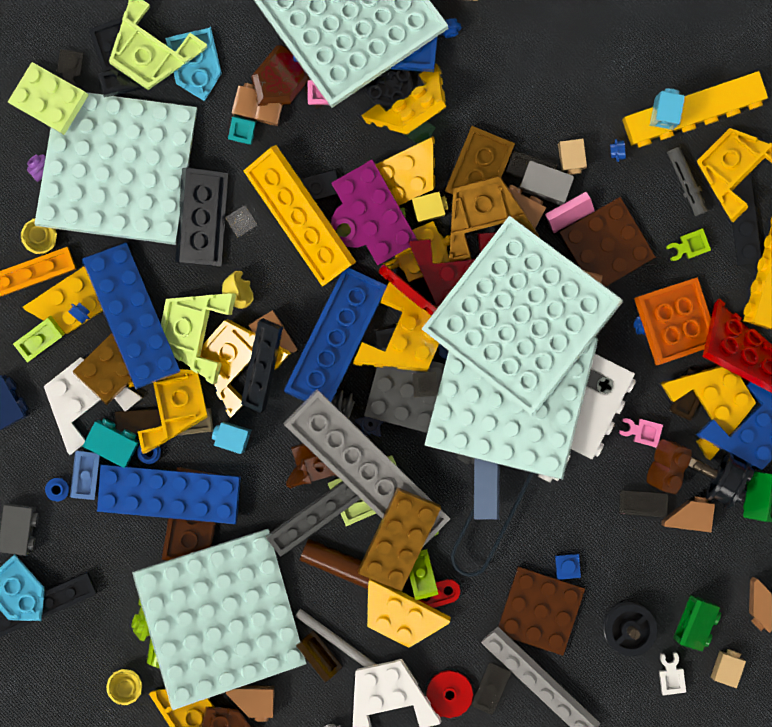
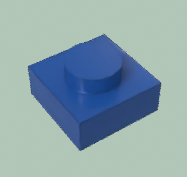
M578 553L555 555L557 580L581 578Z

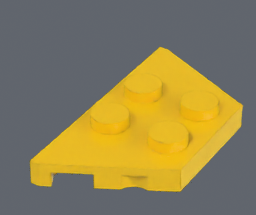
M433 136L376 164L398 205L404 204L435 188V158L433 149L435 139Z
M82 267L23 306L26 311L43 321L52 316L66 334L83 325L68 312L72 308L71 304L75 306L78 303L82 304L90 311L87 315L90 319L103 311L85 267Z
M369 578L367 627L409 648L449 624L450 616L419 600H415V598L395 588Z
M166 689L153 690L149 693L170 727H202L206 706L215 707L211 700L207 698L173 710L171 709Z

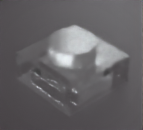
M245 205L225 217L238 238L258 226Z

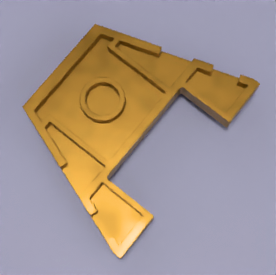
M500 175L453 188L450 261L471 257L465 233L502 224L509 216L539 238V234Z

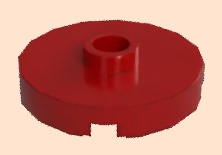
M446 670L432 677L427 687L426 696L435 713L442 717L453 718L467 711L472 703L473 691L471 683L466 676L459 672ZM447 691L454 692V696L450 699L445 694Z

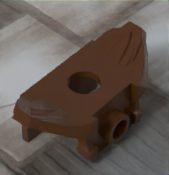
M305 444L291 447L297 466L286 481L288 488L311 484L312 481L336 475Z

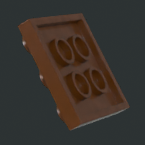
M621 197L559 232L578 267L581 270L603 275L601 284L604 287L656 258Z
M518 566L498 627L511 639L563 656L585 588Z

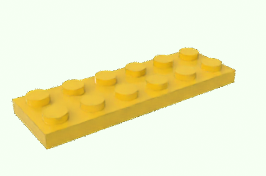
M277 145L270 147L244 170V173L322 287L356 263Z

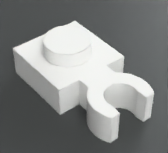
M673 652V660L671 662H666L665 654H661L660 661L665 666V670H659L662 695L685 693L686 686L683 668H676L679 662L678 654Z

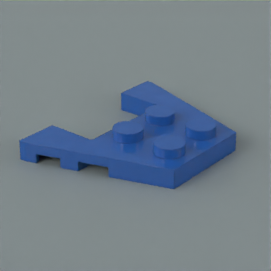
M749 381L746 387L760 405L730 436L714 419L710 420L696 435L714 444L717 448L732 453L737 459L743 462H750L755 469L763 470L772 460V393Z

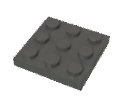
M432 361L428 372L397 369V367L383 366V368L377 367L364 416L428 433L445 364Z

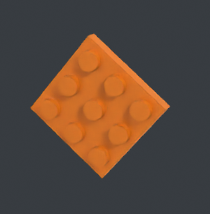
M698 277L634 298L656 365L704 350L711 317Z

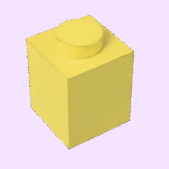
M440 192L412 199L417 223L444 217L445 210H448L445 196L441 197Z

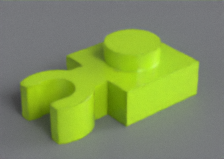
M703 228L681 236L682 244L671 243L666 246V249L675 248L677 250V255L670 258L671 261L679 260L684 253L690 259L711 251Z

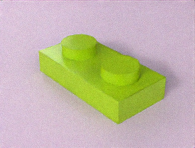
M50 316L13 345L28 363L64 336L65 333Z
M427 549L422 550L409 574L415 600L439 595Z

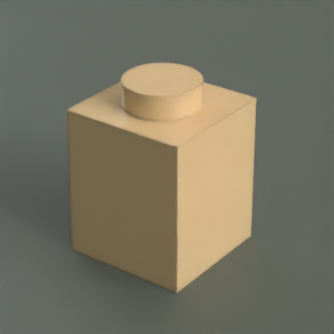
M583 139L559 142L561 172H567L569 175L581 174V170L587 167Z
M727 649V652L719 651L711 678L714 681L737 688L746 661L740 658L741 654L730 649Z

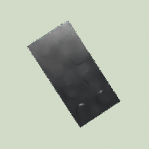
M182 168L180 217L175 262L221 267L228 173Z

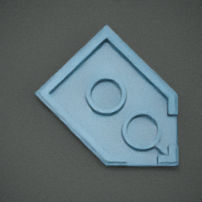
M211 27L189 32L206 43L207 48L173 72L177 85L203 101L206 100L222 74ZM189 33L165 38L167 46L176 52Z
M14 554L0 567V611L8 620L42 621L45 588L17 555Z

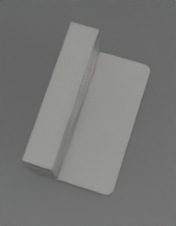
M530 161L519 189L524 193L561 206L566 201L574 177Z

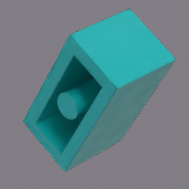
M103 418V420L95 421L82 447L123 468L127 467L140 443V440L136 439L137 435L126 429L123 432L115 428L116 424L108 419Z

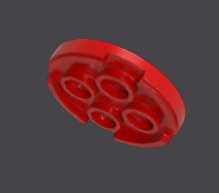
M385 264L378 270L385 279H388L399 291L421 309L427 311L429 315L432 316L437 310V307Z

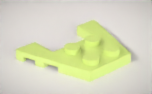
M128 0L129 3L124 13L109 63L149 90L205 51L207 44L189 33L177 51H173L137 26L150 8V5L144 0Z
M227 293L166 299L161 326L174 357L187 364L195 373L205 377L209 383L217 384L222 363L201 357V350L210 310L232 315L236 294Z

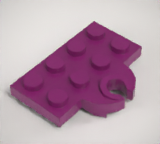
M373 160L331 183L343 203L335 210L331 225L334 230H338L339 225L342 223L348 224L351 228V233L347 237L340 236L345 246L358 248L366 245L376 264L379 265L408 249V241L418 240Z

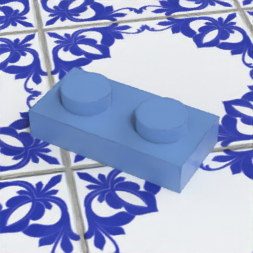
M75 450L71 498L95 500L100 455L94 452Z

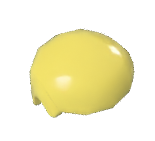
M31 219L24 225L21 231V241L27 250L34 254H44L55 246L56 229L36 226L35 219Z
M234 271L222 284V294H236L234 307L238 309L250 306L254 300L250 281L241 278L243 275L242 271Z
M120 669L115 671L107 681L108 696L118 705H129L136 702L142 692L140 677L132 670Z

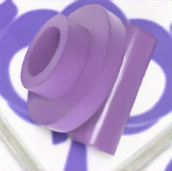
M44 154L34 155L27 163V172L37 182L43 177L46 159Z

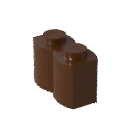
M662 439L655 450V461L648 470L647 483L662 491L676 494L682 486L684 471L690 463L691 449L676 442Z

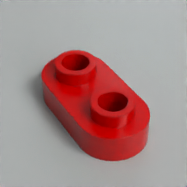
M453 579L437 581L436 586L439 595L431 596L428 601L422 599L419 601L432 608L455 602L460 596V587ZM450 586L453 591L451 594H445L444 588Z

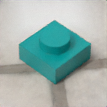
M236 115L232 116L228 139L251 145L257 120Z

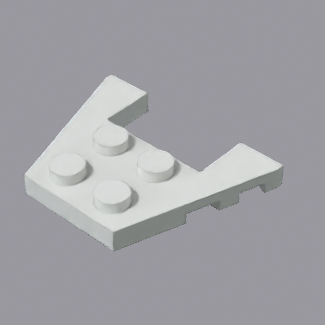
M82 357L44 386L69 455H72L75 450L81 448L86 440L73 422L101 400L73 374V370L85 360ZM127 387L115 397V400L124 411L129 410L142 399L139 394Z
M402 659L356 670L353 727H372L369 718L370 714L411 705L414 706L419 727L441 724L440 716L435 713L427 696H424L418 687L417 681Z

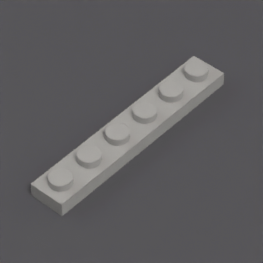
M496 627L483 639L481 643L570 727H599L601 723L499 627Z

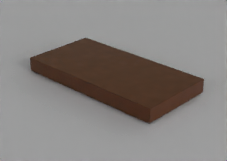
M177 467V471L216 474L205 471ZM168 518L161 560L168 561L212 547L216 522Z

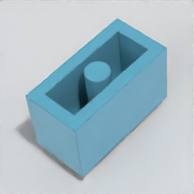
M665 89V92L661 91L654 100L650 126L670 130L676 128L680 124L685 95H679L680 91L675 89Z
M222 422L220 425L215 426L212 439L215 440L214 446L242 454L246 450L252 430L228 422Z

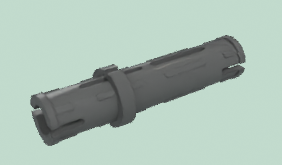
M681 146L668 151L667 155L685 192L683 196L688 199L694 216L696 217L709 211L700 193L702 189L695 182Z

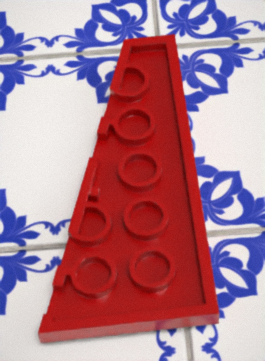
M719 298L714 303L703 357L772 393V344L755 329L746 327L741 322L742 318L736 312L732 314L724 307L726 303Z

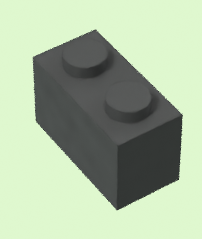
M16 504L4 505L0 530V552L26 556L30 554V550H34L36 537L32 536L33 527H37L39 514L35 513L36 507Z

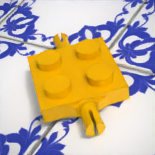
M434 221L413 229L418 240L431 239L433 263L450 261L447 246L450 245L451 235L443 238L437 231ZM410 247L395 255V259L383 263L387 267L389 266L391 270L400 267L409 283L423 278Z

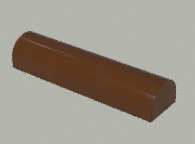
M308 538L299 561L368 589L369 578L358 574V569L362 563L361 560Z

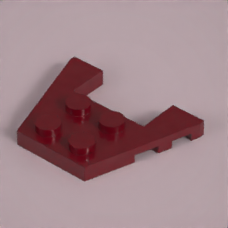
M496 232L478 233L480 253ZM431 239L408 241L433 301L438 308L475 259L433 263Z

